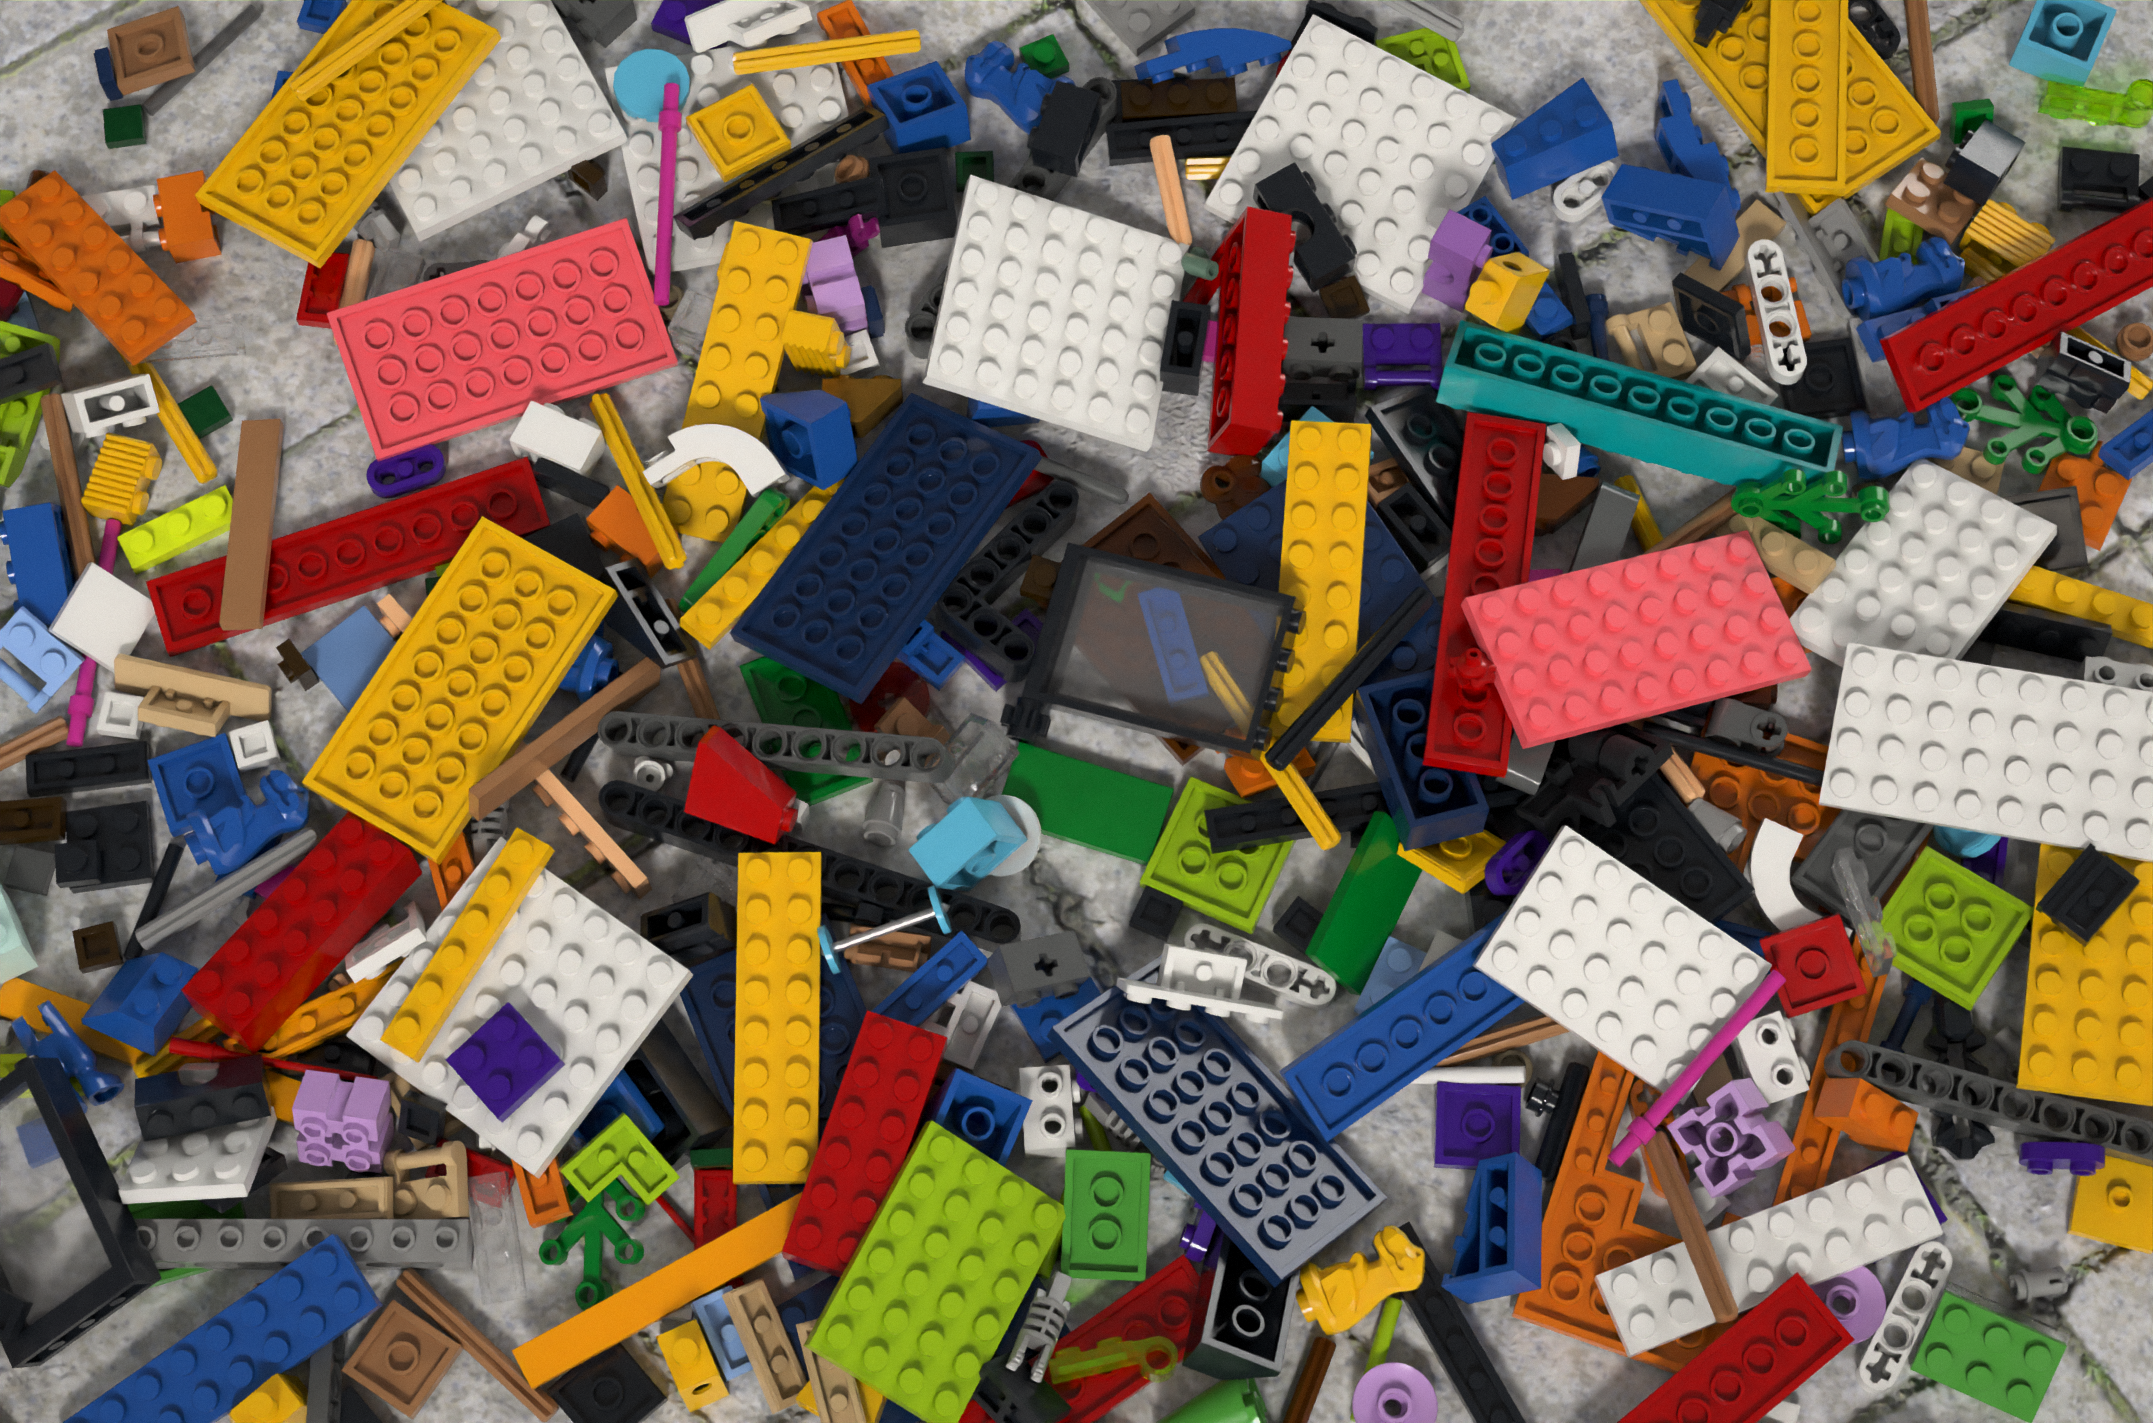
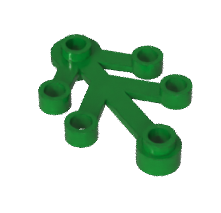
M1999 375L1995 378L1990 387L1991 396L1997 401L2008 402L2016 413L1983 405L1979 394L1969 388L1959 389L1950 398L1956 405L1960 417L1966 422L1976 419L2016 429L2001 438L1995 437L1988 441L1983 450V456L1987 462L1994 465L2002 464L2011 451L2039 436L2054 438L2055 440L2041 448L2031 447L2026 451L2021 464L2024 470L2031 474L2041 473L2048 461L2067 451L2075 454L2089 453L2098 442V430L2092 420L2084 416L2072 417L2055 398V394L2046 392L2039 384L2034 386L2027 400L2017 389V384L2012 377ZM1999 386L2005 387L2008 391L2002 390ZM2037 395L2044 397L2046 400L2040 399ZM2037 411H2047L2055 422L2044 420ZM1992 448L1999 450L2001 454L1994 452ZM2031 458L2037 459L2040 463L2033 462Z
M1790 469L1785 471L1782 477L1765 486L1757 482H1745L1738 485L1731 496V507L1735 512L1744 517L1754 518L1759 516L1794 537L1801 539V522L1795 518H1787L1778 511L1788 510L1817 529V538L1821 543L1831 545L1841 541L1842 525L1839 521L1829 519L1820 512L1859 513L1861 518L1867 522H1879L1889 512L1890 495L1882 487L1869 486L1861 489L1857 493V498L1821 497L1825 494L1833 497L1845 494L1847 492V475L1841 471H1829L1823 475L1822 479L1806 487V474L1798 469ZM1782 493H1786V494H1789L1790 496H1779V495L1782 494Z
M618 1178L614 1179L590 1202H586L584 1209L556 1240H546L539 1248V1257L544 1264L558 1266L567 1260L568 1252L585 1234L583 1281L578 1285L575 1292L577 1305L583 1311L614 1295L612 1286L602 1279L603 1234L615 1246V1257L620 1263L635 1265L644 1256L642 1243L632 1239L604 1207L605 1190L617 1203L616 1213L621 1220L636 1222L645 1214L644 1201L637 1196H633ZM569 1183L566 1189L572 1206L581 1195ZM632 1201L635 1205V1210L629 1216L627 1205ZM568 1217L554 1221L553 1223L564 1222ZM629 1244L633 1247V1255L630 1259L625 1254L626 1247ZM555 1245L558 1253L556 1258L552 1260L550 1250ZM589 1288H592L594 1291V1297L591 1302L587 1300Z

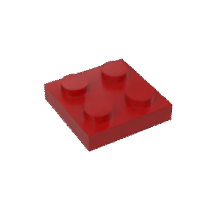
M1839 912L1759 938L1765 959L1772 964L1770 973L1776 970L1786 979V982L1777 992L1788 1019L1868 993Z

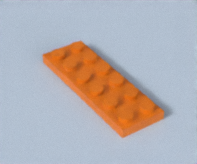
M55 170L0 207V227L132 366H135L197 322L194 313Z

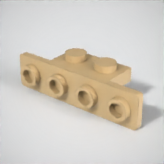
M118 654L114 659L115 689L145 696L138 706V721L152 723L160 727L189 731L197 735L216 737L230 715L261 722L269 721L271 718L272 689L268 685L125 654Z

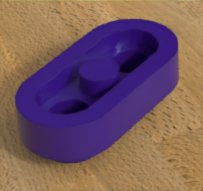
M429 444L379 462L377 459L374 460L367 469L366 477L375 495L390 499L439 482L446 472V462L442 452L436 446ZM425 464L433 465L432 469L428 472L420 471L421 467ZM386 477H395L393 483L383 484V480Z
M1531 830L1515 834L1489 859L1485 867V881L1492 893L1497 896L1516 895L1520 892L1550 845L1541 832Z
M2025 1142L2019 1145L2018 1163L2026 1166L2028 1173L2036 1175H2050L2053 1173V1169H2068L2074 1175L2093 1176L2096 1174L2097 1169L2105 1167V1148L2090 1143Z
M1194 1200L1193 1207L1199 1210L1194 1223L1185 1224L1178 1246L1185 1249L1184 1255L1187 1259L1201 1263L1216 1223Z

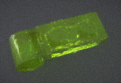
M2147 79L2136 80L2130 84L2125 94L2048 81L2039 99L2038 113L2049 114L2056 119L2071 118L2083 120L2095 126L2120 125L2141 128L2146 126L2153 116V81ZM2134 101H2139L2143 103L2145 106H2140L2136 104Z
M1161 1336L1134 1342L1132 1340L1123 1342L1122 1337H1112L1097 1342L1098 1348L1081 1352L1080 1347H1070L1057 1351L1055 1353L1056 1358L1048 1360L1052 1384L1138 1364L1141 1374L1147 1380L1161 1383L1169 1380L1174 1375L1177 1369L1178 1352L1172 1341ZM1154 1350H1162L1168 1354L1171 1361L1163 1369H1154L1146 1362L1147 1355Z

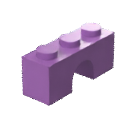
M1449 209L1430 242L1428 258L1433 260L1424 275L1422 293L1463 313L1465 303L1470 295V288L1477 281L1493 251V247L1489 246L1492 230Z

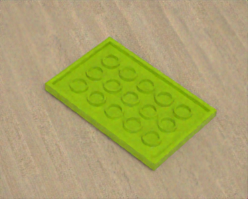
M934 1121L926 1122L803 1346L927 1423H958L981 1380L979 1372L983 1364L992 1359L1066 1218L1064 1205Z

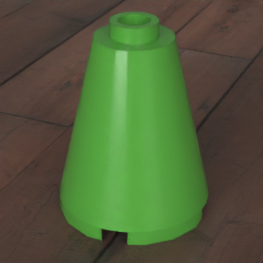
M1254 1378L1220 1380L1156 1421V1423H1267L1264 1413L1267 1412V1408Z

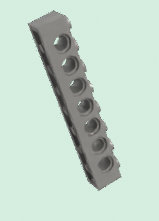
M134 1219L157 1269L281 1270L331 1234H338L360 1270H406L407 1268H413L414 1270H472L474 1228L468 1219Z

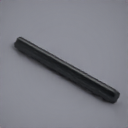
M1421 586L1416 587L1265 753L1266 762L1277 771H1283L1434 604L1433 595Z

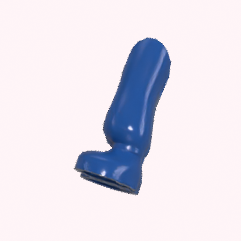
M49 1000L37 1006L42 1014L44 1023L47 1027L50 1026L53 1031L52 1034L44 1039L37 1040L34 1035L36 1034L34 1029L27 1024L22 1015L11 1022L26 1056L38 1055L39 1058H59L69 1082L71 1077H76L91 1105L105 1104L118 1096L124 1089V1083L118 1075L97 1070V1058L94 1052L73 1031ZM73 1088L85 1114L88 1107L79 1093Z

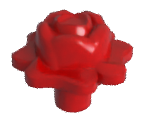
M1470 648L1460 656L1449 659L1450 667L1447 670V675L1455 679L1460 688L1480 690L1485 684L1495 681L1496 665L1488 659L1486 653L1481 652L1477 648Z

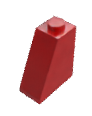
M713 725L698 742L684 812L776 844L785 832L790 833L795 826L798 809L793 807L797 792L726 731Z

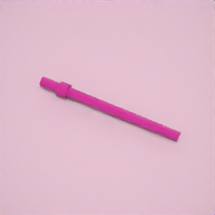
M666 83L664 85L663 111L659 112L658 130L662 132L653 303L659 306L668 305L670 297L677 133L681 131L682 114L678 112L679 85L675 83Z
M108 519L105 523L98 566L113 575L119 543L117 537L120 536L122 523L118 520ZM83 653L82 657L86 660L80 665L75 695L70 696L67 712L71 715L66 744L72 747L83 746L87 718L92 717L95 702L91 695L97 662Z
M1773 970L1642 1118L1637 1116L1626 1128L1628 1131L1626 1136L1607 1156L1613 1164L1620 1168L1641 1144L1645 1146L1657 1133L1655 1128L1786 982V979L1779 972Z

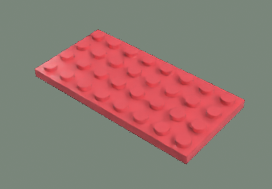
M627 218L326 313L378 462L429 444L434 445L521 417L531 400L543 406L545 403L557 405L678 366V361L658 305L653 303L654 294Z
M1748 530L1466 597L1461 604L1481 652L1486 653L1488 659L1497 667L1494 673L1496 675L1494 684L1513 724L1522 749L1806 677L1812 670Z

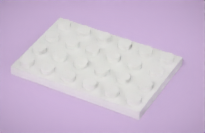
M1920 459L1910 465L1889 492L1890 509L1885 518L1879 522H1865L1835 560L1836 567L1812 594L1809 593L1789 619L1802 646L1842 668L1848 642L1961 660L2057 535V525L1926 459Z
M1564 825L1561 826L1472 966L1663 1094L1757 989L1772 967V964ZM1701 1077L1677 1104H1685Z

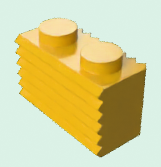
M1989 198L1965 231L1959 247L1961 250H1965L1967 247L1973 248L2001 270L2008 273L2050 251L2056 239L2050 236L2049 230L2042 224L2037 222L2029 223L2019 217L2011 205L2005 202L1997 203Z
M792 309L788 311L780 342L797 372L802 370L805 374L810 371L811 375L817 373L820 377L824 374L828 378L840 375L841 368H847L850 361L851 347L847 345L844 333L839 329L835 318Z
M110 432L106 433V438L103 441V446L100 448V454H98L95 467L92 469V475H90L87 488L84 490V496L81 497V503L89 515L106 520L114 519L120 521L123 525L134 526L137 516L144 515L149 503L147 489L150 481L157 480L162 469V459L154 444Z

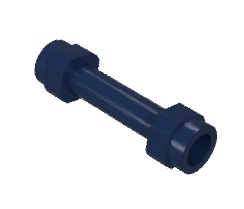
M1599 293L1587 295L1585 298L1591 316L1590 334L1593 357L1613 362L1609 360L1605 319L1608 318L1609 314L1606 296Z
M1911 976L1903 992V996L1906 999L1887 1040L1881 1041L1879 1047L1905 1053L1902 1049L1904 1041L1921 1005H1926L1933 992L1932 988ZM1882 1064L1881 1069L1895 1072L1890 1065Z

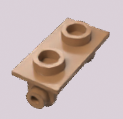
M851 923L849 937L875 927ZM898 930L845 949L844 958L847 959L848 963L914 973L930 959L932 935Z

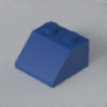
M937 61L867 85V91L874 109L883 113L890 128L884 131L883 135L893 154L942 147L947 149L971 140L967 105Z
M823 390L768 394L760 398L762 411L766 415L765 428L770 450L779 458L787 472L822 490L827 489L851 473L857 465L858 459L856 454L857 444L853 438L850 422L851 412L847 402Z
M163 952L126 960L83 1016L82 1024L155 1057L192 1008V1005L181 989L198 972V968Z
M955 1068L929 1102L915 1141L925 1123L932 1120L1005 1167L1033 1100Z

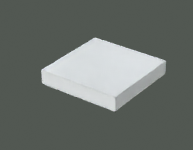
M91 562L85 567L48 631L114 673V659L118 654L131 655L154 616L155 611L149 598Z

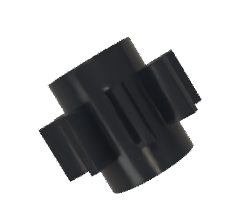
M1017 697L1014 706L1005 704L1000 719L1001 726L1007 727L1005 736L1013 741L1029 745L1035 744L1037 736L1046 738L1051 723V716L1044 714L1046 705L1025 697Z

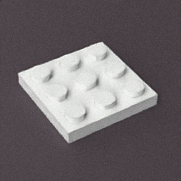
M271 1106V1116L146 1142H144L142 1136L118 1190L122 1204L248 1197L277 1121L274 1106Z

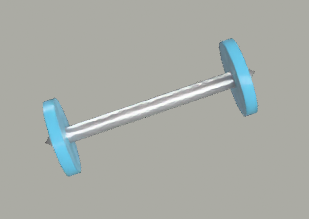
M933 885L928 887L932 907L873 929L833 942L825 925L817 927L822 947L820 954L825 956L832 973L837 974L842 972L837 952L933 917L937 918L944 934L950 933L952 929L947 915L950 905L943 903L938 889Z

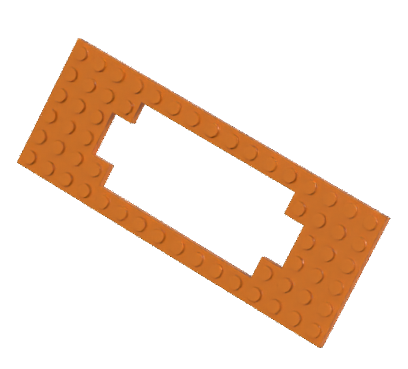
M1712 707L1709 708L1704 727L1701 730L1700 736L1705 737L1713 711ZM1765 732L1762 738L1770 740L1773 734ZM1787 733L1784 749L1776 758L1825 771L1829 746ZM1694 752L1689 768L1705 788L1703 800L1741 819L1742 826L1747 829V834L1741 844L1731 854L1727 855L1742 874L1749 857L1752 841L1763 817L1803 835L1792 860L1802 864L1842 810L1840 808L1819 805L1822 787ZM1680 797L1679 800L1683 803V805L1686 808H1688L1689 805L1685 804V802ZM1930 832L1857 931L1855 930L1851 946L1868 993L1832 1005L1808 1084L1810 1090L1806 1091L1791 1140L1797 1150L1786 1156L1771 1207L1822 1188L1825 1185L1840 1131L1834 1130L1813 1117L1825 1078H1829L1824 1069V1059L1829 1051L1843 1042L1849 1040L1868 1042L1891 964L1861 947L1862 940L1926 847ZM1819 905L1818 911L1832 915L1831 912ZM1597 1051L1542 1220L1541 1289L1519 1293L1512 1317L1628 1357L1594 1278L1596 1275L1681 1243L1683 1240L1633 1223L1645 1183L1605 1170L1608 1160L1607 1156L1610 1154L1635 1075L1600 1051ZM1842 1052L1840 1056L1842 1066L1846 1070L1854 1072L1856 1068L1854 1058L1850 1054ZM1726 1212L1723 1215L1720 1227L1740 1220L1743 1217ZM1748 1312L1738 1315L1732 1321L1714 1324L1630 1358L1675 1374Z

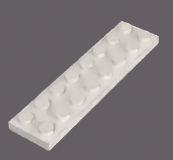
M1904 1155L1709 1231L1707 1234L1737 1304L1738 1315L1756 1307L1797 1272L1811 1287L1939 1237L1943 1230L1908 1155ZM1684 1241L1596 1275L1594 1278L1628 1358L1718 1323L1715 1320Z

